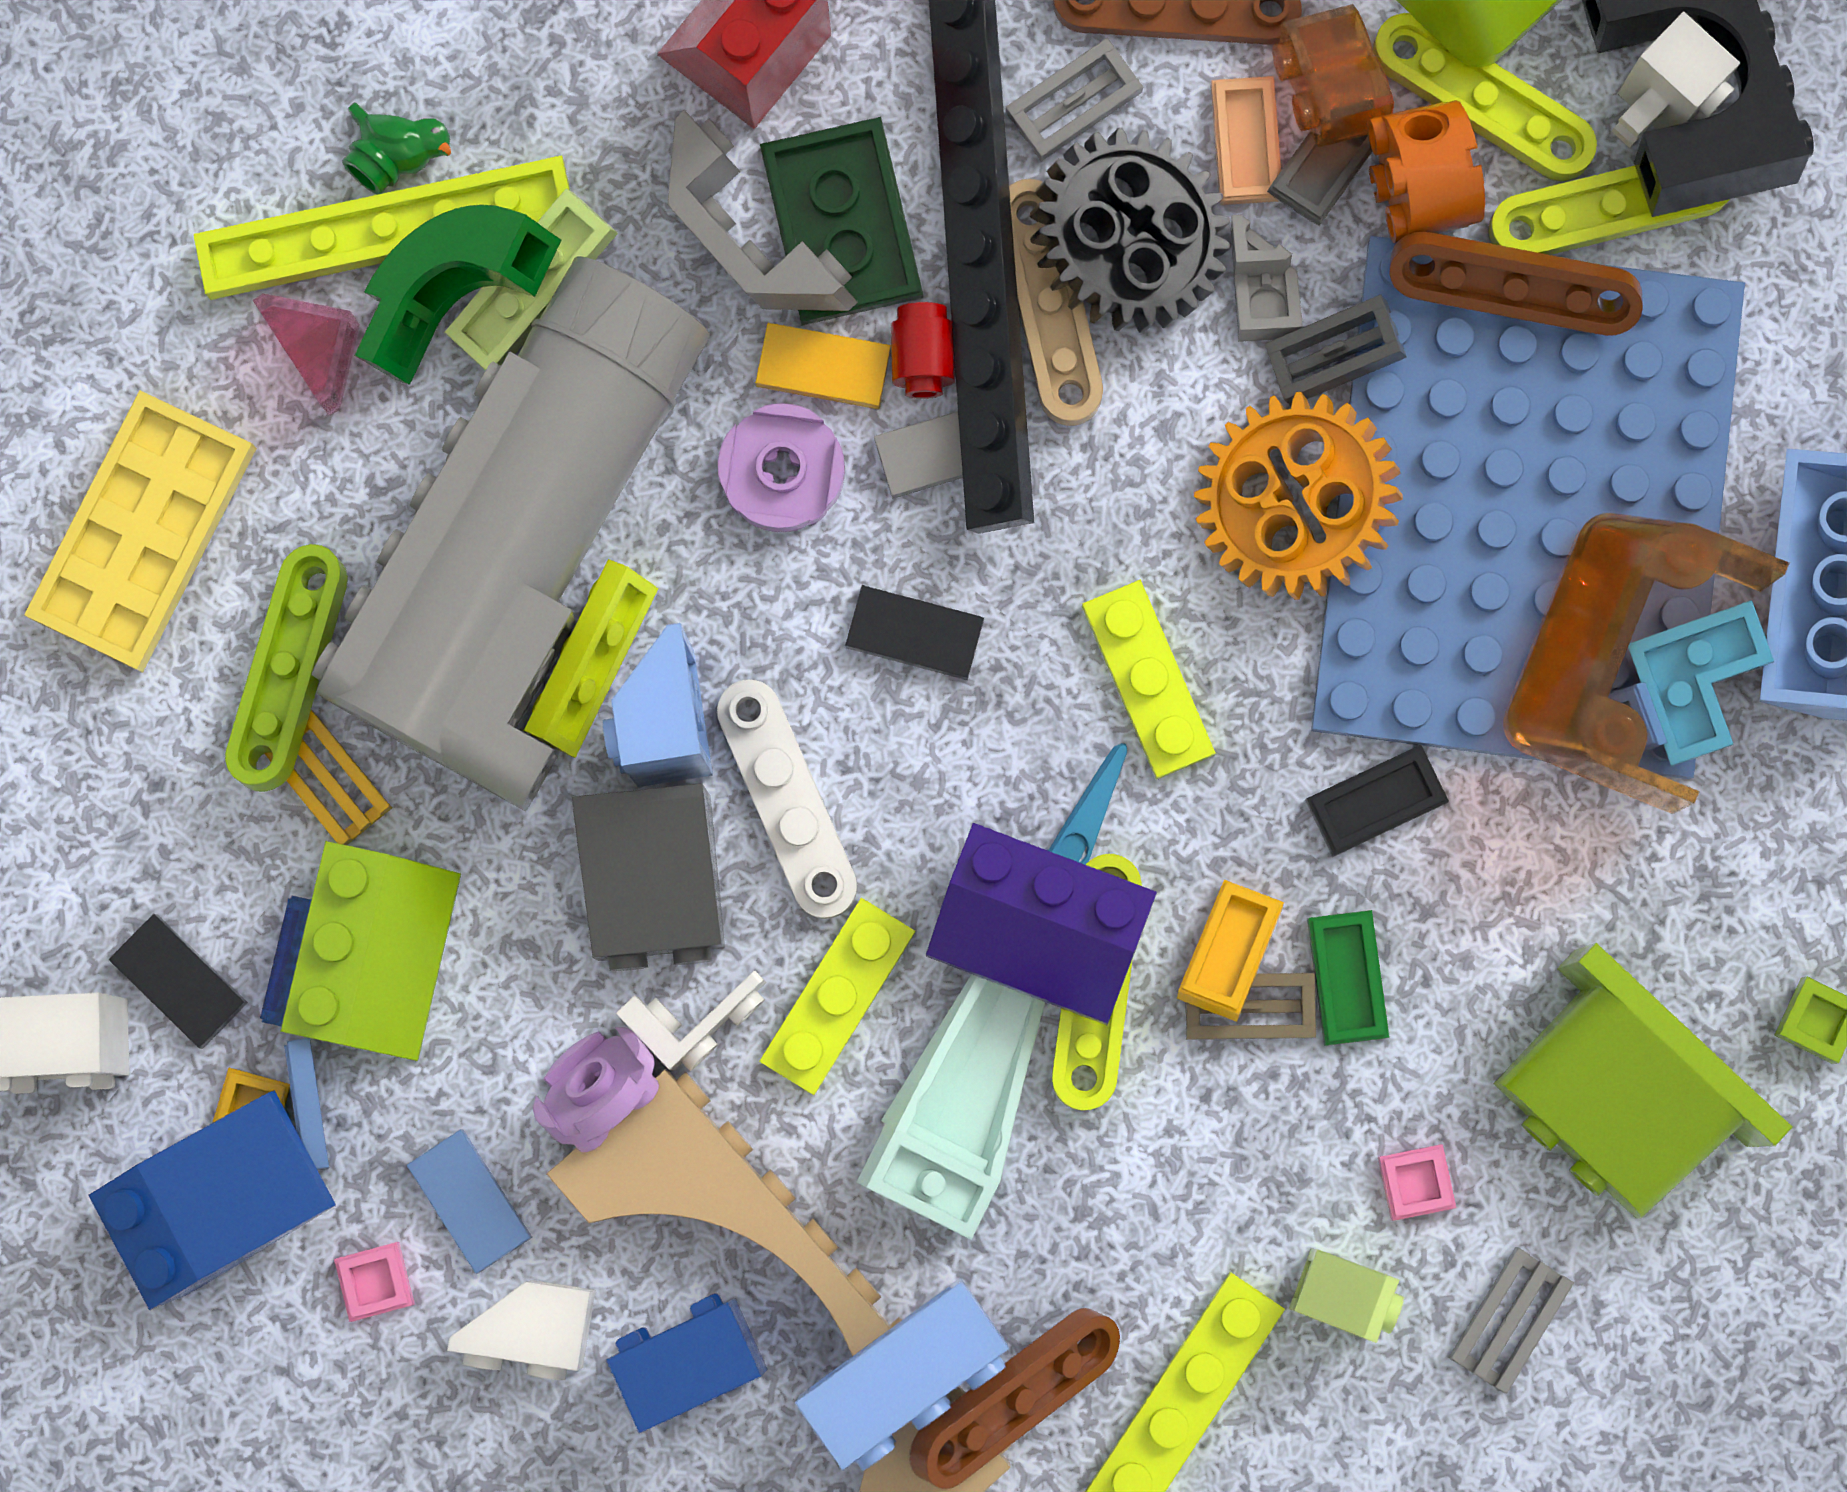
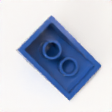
M275 1091L266 1093L142 1161L88 1195L149 1310L199 1289L336 1206Z

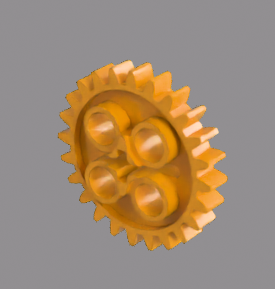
M1302 392L1295 393L1291 409H1285L1275 395L1271 396L1269 399V415L1261 417L1251 406L1246 407L1249 425L1242 430L1237 425L1227 422L1225 428L1232 438L1229 445L1211 442L1208 446L1219 458L1217 466L1204 465L1199 466L1198 472L1203 477L1212 482L1211 487L1194 492V497L1200 503L1211 506L1210 510L1196 517L1197 523L1204 529L1216 530L1204 541L1205 545L1213 553L1226 550L1219 564L1228 573L1241 567L1238 579L1248 588L1253 586L1262 576V590L1271 597H1274L1279 591L1282 582H1285L1287 592L1294 600H1300L1305 582H1310L1313 589L1320 596H1325L1327 577L1332 575L1347 587L1351 584L1347 566L1354 562L1367 571L1372 568L1369 559L1364 553L1368 546L1382 550L1387 549L1388 544L1377 532L1379 526H1398L1399 523L1396 516L1385 509V504L1403 500V494L1397 487L1385 484V482L1401 474L1399 467L1394 461H1381L1392 448L1384 437L1371 440L1377 428L1368 417L1354 425L1357 412L1350 404L1345 403L1333 415V402L1325 394L1319 397L1313 409H1310L1308 400ZM1313 441L1324 442V452L1315 463L1310 465L1298 464V455L1306 444ZM1273 449L1280 450L1290 474L1302 486V495L1326 534L1324 542H1316L1305 516L1293 505V495L1270 458V452ZM1259 473L1268 474V485L1260 495L1253 498L1243 497V485L1249 477ZM1341 494H1352L1354 496L1350 512L1338 519L1327 518V507L1332 499ZM1286 526H1297L1298 535L1294 544L1286 550L1273 551L1272 539L1275 533Z

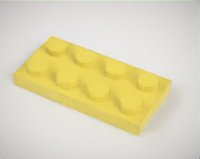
M139 390L24 616L143 673L257 448L252 443Z

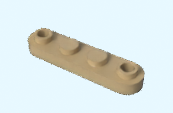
M1023 179L1011 184L1009 189L1018 309L1042 409L1050 419L1066 426L1080 425L1090 420L1100 407L1103 395L1102 379L1084 303L1082 302L1078 307L1071 310L1068 307V303L1074 291L1069 286L1054 291L1050 288L1053 280L1059 275L1056 267L1039 268L1037 265L1049 252L1048 246L1031 243L1030 238L1045 225L1039 222L1026 225L1020 222L1017 217V212L1022 207H1036L1039 203L1045 202L1035 194L1037 187L1042 181ZM1074 384L1081 389L1083 397L1078 403L1069 405L1060 399L1059 390L1064 385Z

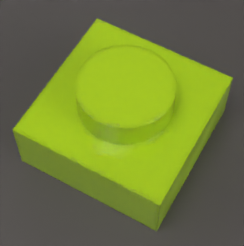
M1808 976L1802 977L1774 1036L1831 1064L1839 1063L1847 1047V996Z

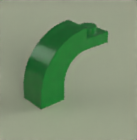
M495 205L460 207L426 221L394 247L369 281L364 293L379 301V304L354 356L392 379L410 385L440 321L459 299L476 289L487 286H503L535 297L562 240L526 214Z

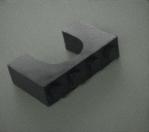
M1582 0L1597 53L1655 41L1684 11L1740 62L1734 71L1738 84L1739 98L1729 108L1708 118L1643 133L1634 164L1652 217L1793 185L1799 182L1807 161L1814 152L1813 136L1808 122L1804 119H1798L1792 102L1795 94L1792 74L1787 65H1779L1774 50L1775 28L1772 17L1767 10H1760L1757 0Z

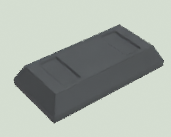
M1333 100L1267 192L1312 223L1320 226L1373 152L1368 137L1367 122Z

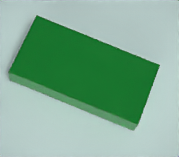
M1372 910L1307 918L1324 1046L1390 1038Z

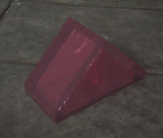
M264 293L253 299L256 307L319 404L329 416L340 410L360 326L352 312Z

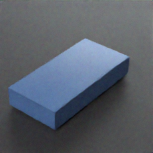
M310 1038L287 1041V1045H284L296 1130L317 1170L328 1169L329 1161Z
M460 1129L406 1165L476 1274L533 1238L463 1129Z

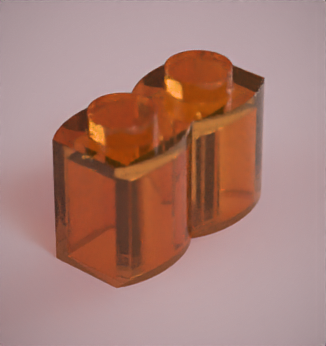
M1353 4L1281 23L1280 42L1272 47L1275 70L1282 82L1289 80L1296 93L1292 96V106L1299 129L1301 131L1309 130L1318 147L1368 135L1367 120L1369 118L1393 113L1394 100L1387 77L1378 58L1373 53L1370 38L1361 15Z

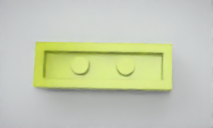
M610 559L607 560L599 579L595 581L590 589L588 601L571 635L566 639L561 648L560 658L543 692L537 697L533 705L532 714L524 729L525 732L550 747L576 758L659 588L628 566Z
M1141 579L1082 603L1081 607L1155 779L1157 780L1214 756L1216 752Z
M860 898L759 1062L815 1096L916 931L865 899Z

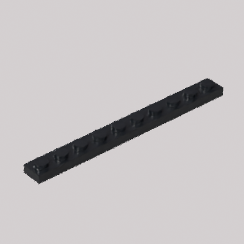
M929 0L966 530L981 534L1034 523L996 1Z

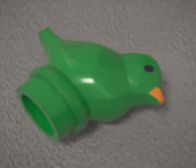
M355 102L348 107L349 113L360 127L361 139L351 143L349 146L350 152L342 160V164L362 186L376 195L381 194L388 186L394 187L400 174H416L426 167L430 159L451 154L449 131L437 119L423 118L412 121L399 116L368 114Z

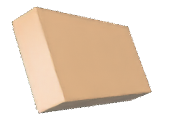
M1274 76L1212 80L1211 97L1219 193H1222L1224 197L1220 200V205L1278 202L1279 200L1267 192L1281 172Z

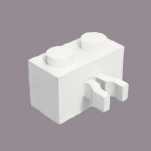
M1683 11L1639 57L1617 92L1631 107L1620 117L1619 123L1611 132L1631 148L1651 125L1656 129H1661L1716 115L1721 109L1720 106L1735 90L1727 81L1740 62Z

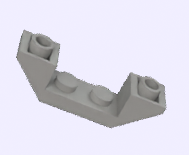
M683 110L675 118L667 205L745 293L762 309L849 311L858 303L844 287L852 276L827 249L817 257L802 241L774 266L751 240L741 247L728 233L736 225V222L713 196L741 172L726 156L734 145L709 118L699 126Z

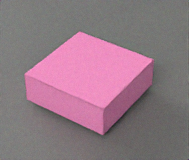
M1443 1144L1378 1157L1391 1221L1456 1208Z
M399 1242L334 1259L349 1322L415 1305Z

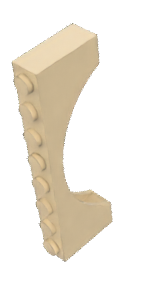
M664 1070L656 1077L659 1082V1088L650 1103L640 1109L632 1110L619 1124L609 1130L607 1138L599 1147L589 1152H580L575 1148L547 1173L548 1177L588 1223L627 1215L668 1214L694 1218L719 1225L749 1238L786 1263L813 1289L838 1325L852 1356L902 1321L898 1317L893 1323L889 1324L873 1306L881 1298V1295L857 1268L846 1275L830 1257L839 1247L815 1219H812L803 1226L787 1206L796 1198L778 1176L770 1169L761 1177L749 1164L745 1157L753 1151V1148L729 1121L718 1128L702 1110L711 1100L686 1072L676 1080L669 1071ZM960 1385L946 1395L950 1401L949 1405L965 1393ZM910 1421L892 1434L897 1441L894 1444L895 1448L864 1470L860 1492H984L1011 1468L1010 1462L1003 1455L1011 1445L958 1486L951 1489H940L919 1478L911 1468L910 1449L914 1437L919 1430Z

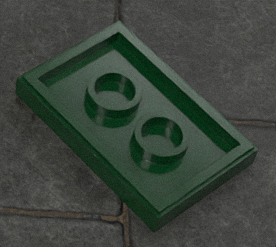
M881 117L760 144L785 256L803 241L817 257L827 249L852 276L844 287L858 303L849 311L798 310L802 326L923 298V291Z

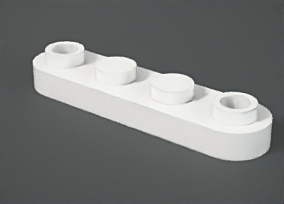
M749 679L738 681L729 686L719 699L717 716L721 728L799 906L806 913L816 918L829 919L837 917L846 912L855 900L857 881L854 871L777 695L763 682ZM747 700L756 701L761 706L759 717L752 722L742 721L737 716L739 705ZM829 874L836 879L837 888L831 896L820 897L814 893L812 885L817 876Z

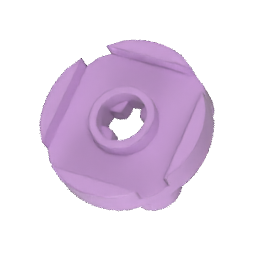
M777 403L765 405L754 410L752 415L744 418L738 426L735 424L726 434L718 456V475L721 487L731 508L747 522L767 531L792 532L819 522L835 504L844 483L845 462L842 448L837 438H835L833 431L824 424V421L818 415L798 405ZM778 452L789 453L791 464L800 466L798 475L789 476L785 484L774 483L773 474L764 472L765 462H776Z
M615 1027L620 1036L608 1039L599 1031L586 1036L563 1053L547 1072L544 1080L551 1088L545 1097L544 1103L536 1096L533 1112L537 1122L557 1142L573 1144L580 1152L592 1151L605 1141L609 1130L619 1124L632 1110L646 1106L658 1092L659 1082L652 1075L655 1065L653 1054L639 1037L628 1028Z

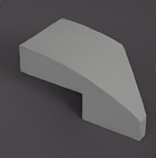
M1232 215L1231 241L1238 342L1274 340L1303 328L1297 270L1290 266L1292 253L1280 244L1275 248L1250 229V221L1244 216Z

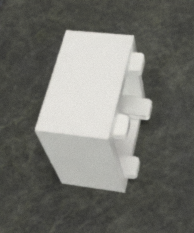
M103 993L0 997V1091L11 1090L14 1094L34 1093L37 1090V1080L66 1079V1085L71 1088L113 1089L115 1087V1076H129L127 998Z

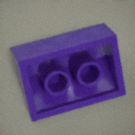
M972 823L949 882L926 957L1108 1025L1157 892L979 824Z

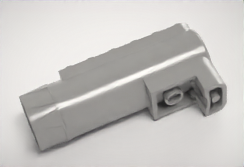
M575 257L540 319L533 321L531 331L519 355L517 356L509 351L502 365L493 361L482 375L474 392V395L480 398L477 409L470 421L460 417L452 427L442 447V451L448 454L446 462L437 477L427 473L419 484L410 502V507L415 509V516L405 533L395 529L386 541L377 560V563L383 566V571L374 587L370 589L363 585L353 598L344 618L351 622L350 628L340 646L330 642L320 655L312 672V676L319 681L316 693L323 699L389 737L526 811L555 763L557 755L554 754V749L521 732L516 727L576 624L573 610L559 603V600L651 439L669 411L673 410L677 404L675 397L710 338L708 330L679 305L637 279L599 261L587 257Z

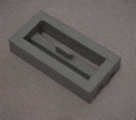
M1381 294L1265 343L1284 401L1292 406L1296 392H1302L1306 399H1309L1407 358L1404 347L1398 339L1397 327L1391 319V310L1388 302ZM1377 320L1378 326L1344 341L1341 340L1316 353L1290 364L1286 362L1285 357L1367 322ZM1381 342L1385 343V345L1293 383V379Z

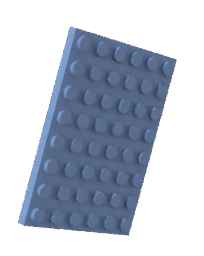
M1370 236L1361 302L1380 294L1387 300L1391 310V319L1397 327L1398 339L1404 347L1407 358L1352 380L1349 404L1357 412L1354 425L1368 417L1377 428L1371 440L1384 437L1392 448L1381 461H1394L1399 467L1401 474L1385 482V484L1397 487L1403 494V500L1385 504V509L1392 512L1399 520L1398 526H1379L1377 532L1388 544L1386 550L1371 546L1367 547L1364 553L1369 559L1372 568L1367 571L1354 562L1347 566L1351 583L1347 587L1334 575L1329 576L1311 731L1689 780L1694 778L1696 758L1671 767L1664 745L1616 763L1602 766L1580 706L1641 683L1627 644L1711 615L1745 282L1610 266L1626 270L1637 278L1642 288L1643 311L1637 324L1630 330L1619 335L1606 336L1406 297L1394 287L1390 279V258L1396 243H1393L1391 238ZM1418 255L1412 258L1418 264H1427L1433 260L1430 256ZM1605 291L1600 294V297L1606 300H1613L1620 296L1618 292ZM1375 319L1358 326L1357 335L1377 327V320ZM1381 342L1365 350L1355 353V357L1368 351H1371L1375 348H1378L1382 345H1385V343ZM1352 494L1338 495L1336 519L1350 512L1354 502Z

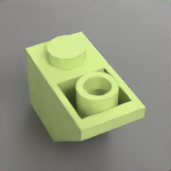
M1311 1248L1289 1309L1377 1343L1381 1331L1389 1334L1393 1331L1401 1312L1404 1296L1395 1293L1400 1281L1399 1279Z

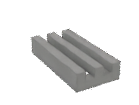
M1106 38L1007 105L1005 113L1016 124L1026 142L1028 141L1039 160L1043 161L1141 94L1143 86L1110 40ZM1104 59L1111 67L1033 122L1026 115L1032 108ZM1118 79L1124 85L1046 139L1040 134V132Z
M1515 1247L1448 1358L1507 1394L1574 1282L1558 1274L1543 1262L1531 1257L1530 1254L1519 1247ZM1524 1267L1532 1272L1479 1361L1469 1355L1521 1268ZM1544 1281L1548 1282L1553 1286L1503 1370L1498 1374L1492 1370L1493 1365Z

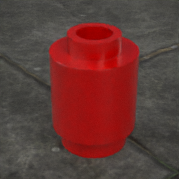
M915 302L897 307V320L891 323L892 384L905 388L906 397L915 399L940 397L943 395V387L955 383L952 320L947 319V307L943 304Z

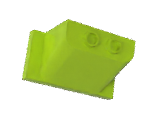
M1597 942L1574 950L1557 968L1580 992L1493 1083L1528 1116L1521 1125L1539 1144L1549 1151L1558 1144L1576 1161L1569 1171L1583 1186L1596 1196H1599L1606 1190L1630 1214L1638 1219L1645 1216L1732 1134L1746 1147L1776 1146L1793 1128Z

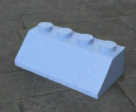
M1787 449L1766 638L1774 663L1763 666L1760 702L1823 719L1847 721V453Z

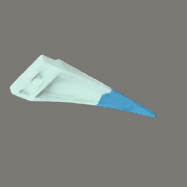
M1121 743L1112 748L1048 851L1085 865L1089 862L1127 755L1126 744ZM1086 847H1087L1086 856L1083 858L1082 861H1080V859H1081V857H1082V855H1083V853H1084V851H1085V849H1086ZM971 974L881 1121L886 1124L856 1183L972 1240L1001 1181L1013 1124L1045 1002Z

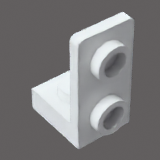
M753 971L681 1041L673 1033L682 1024L656 997L646 1005L639 997L634 995L616 1014L669 1070L675 1071L683 1063L691 1071L717 1047L718 1044L711 1037L716 1030L728 1019L736 1026L740 1025L764 1002L765 999L757 991L766 984V981L756 971Z

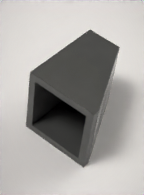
M703 783L573 796V815L592 958L597 961L609 960L610 971L648 968L647 956L672 953L674 965L712 961L711 949L725 948L711 796Z

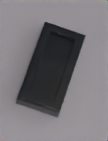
M862 585L845 647L968 681L984 617Z
M1422 745L1414 747L1305 799L1332 857L1449 802Z
M153 914L109 958V961L200 1049H203L248 1003L157 914Z

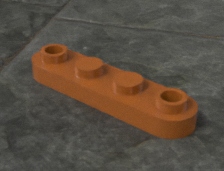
M1053 0L1054 12L1058 20L1066 28L1079 33L1265 45L1278 44L1291 37L1298 27L1302 13L1300 0H1095L1088 5L1080 4L1076 0ZM1266 1H1273L1281 7L1282 12L1277 16L1270 17L1261 11L1260 5Z
M1426 231L1413 232L1404 236L1395 244L1391 252L1390 279L1392 284L1401 294L1412 299L1606 336L1619 335L1630 330L1637 324L1643 311L1642 288L1639 281L1630 272L1616 267ZM1418 255L1430 256L1433 260L1427 264H1418L1412 258ZM1605 291L1618 292L1620 296L1613 300H1606L1601 298L1600 294Z
M1081 1308L1069 1314L1004 1363L1006 1367L977 1389L968 1390L951 1403V1407L917 1432L910 1449V1464L913 1472L919 1478L940 1489H951L961 1484L1109 1369L1117 1356L1120 1345V1333L1117 1324L1111 1318L1089 1308Z

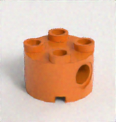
M1460 101L1436 103L1367 120L1370 145L1374 155H1378L1379 158L1378 165L1369 167V177L1371 184L1376 183L1377 191L1373 192L1376 203L1389 202L1385 214L1388 232L1393 243H1397L1401 238L1413 232L1443 233L1482 222L1485 213V189L1482 166H1473L1470 150L1476 149L1478 146L1469 117Z

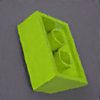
M325 841L280 1032L418 1061L461 873L385 853Z

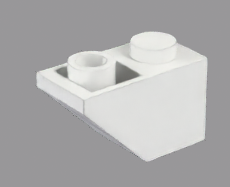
M535 1280L526 1281L449 1337L447 1351L464 1353L462 1364L465 1366L501 1370L504 1359L528 1363L527 1375L553 1380H566L567 1369L578 1371L583 1368L595 1290Z

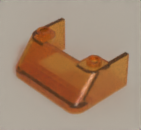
M1603 513L1594 516L1581 527L1574 539L1506 708L1503 728L1508 741L1517 750L1668 813L1674 814L1695 804L1700 791L1638 766L1647 743L1646 725L1642 717L1633 708L1608 698L1654 581L1675 589L1688 590L1702 585L1715 573L1761 592L1783 577L1790 563L1691 523L1617 513Z

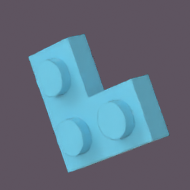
M1752 600L1627 644L1641 683H1646L1667 743L1664 744V748L1671 767L1734 745L1712 684L1774 663Z

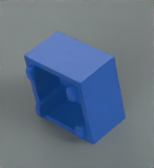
M712 1294L691 1305L690 1311L694 1317L653 1337L650 1336L647 1328L642 1327L616 1340L619 1353L606 1359L639 1434L761 1377L768 1370L736 1298L723 1304L719 1294Z

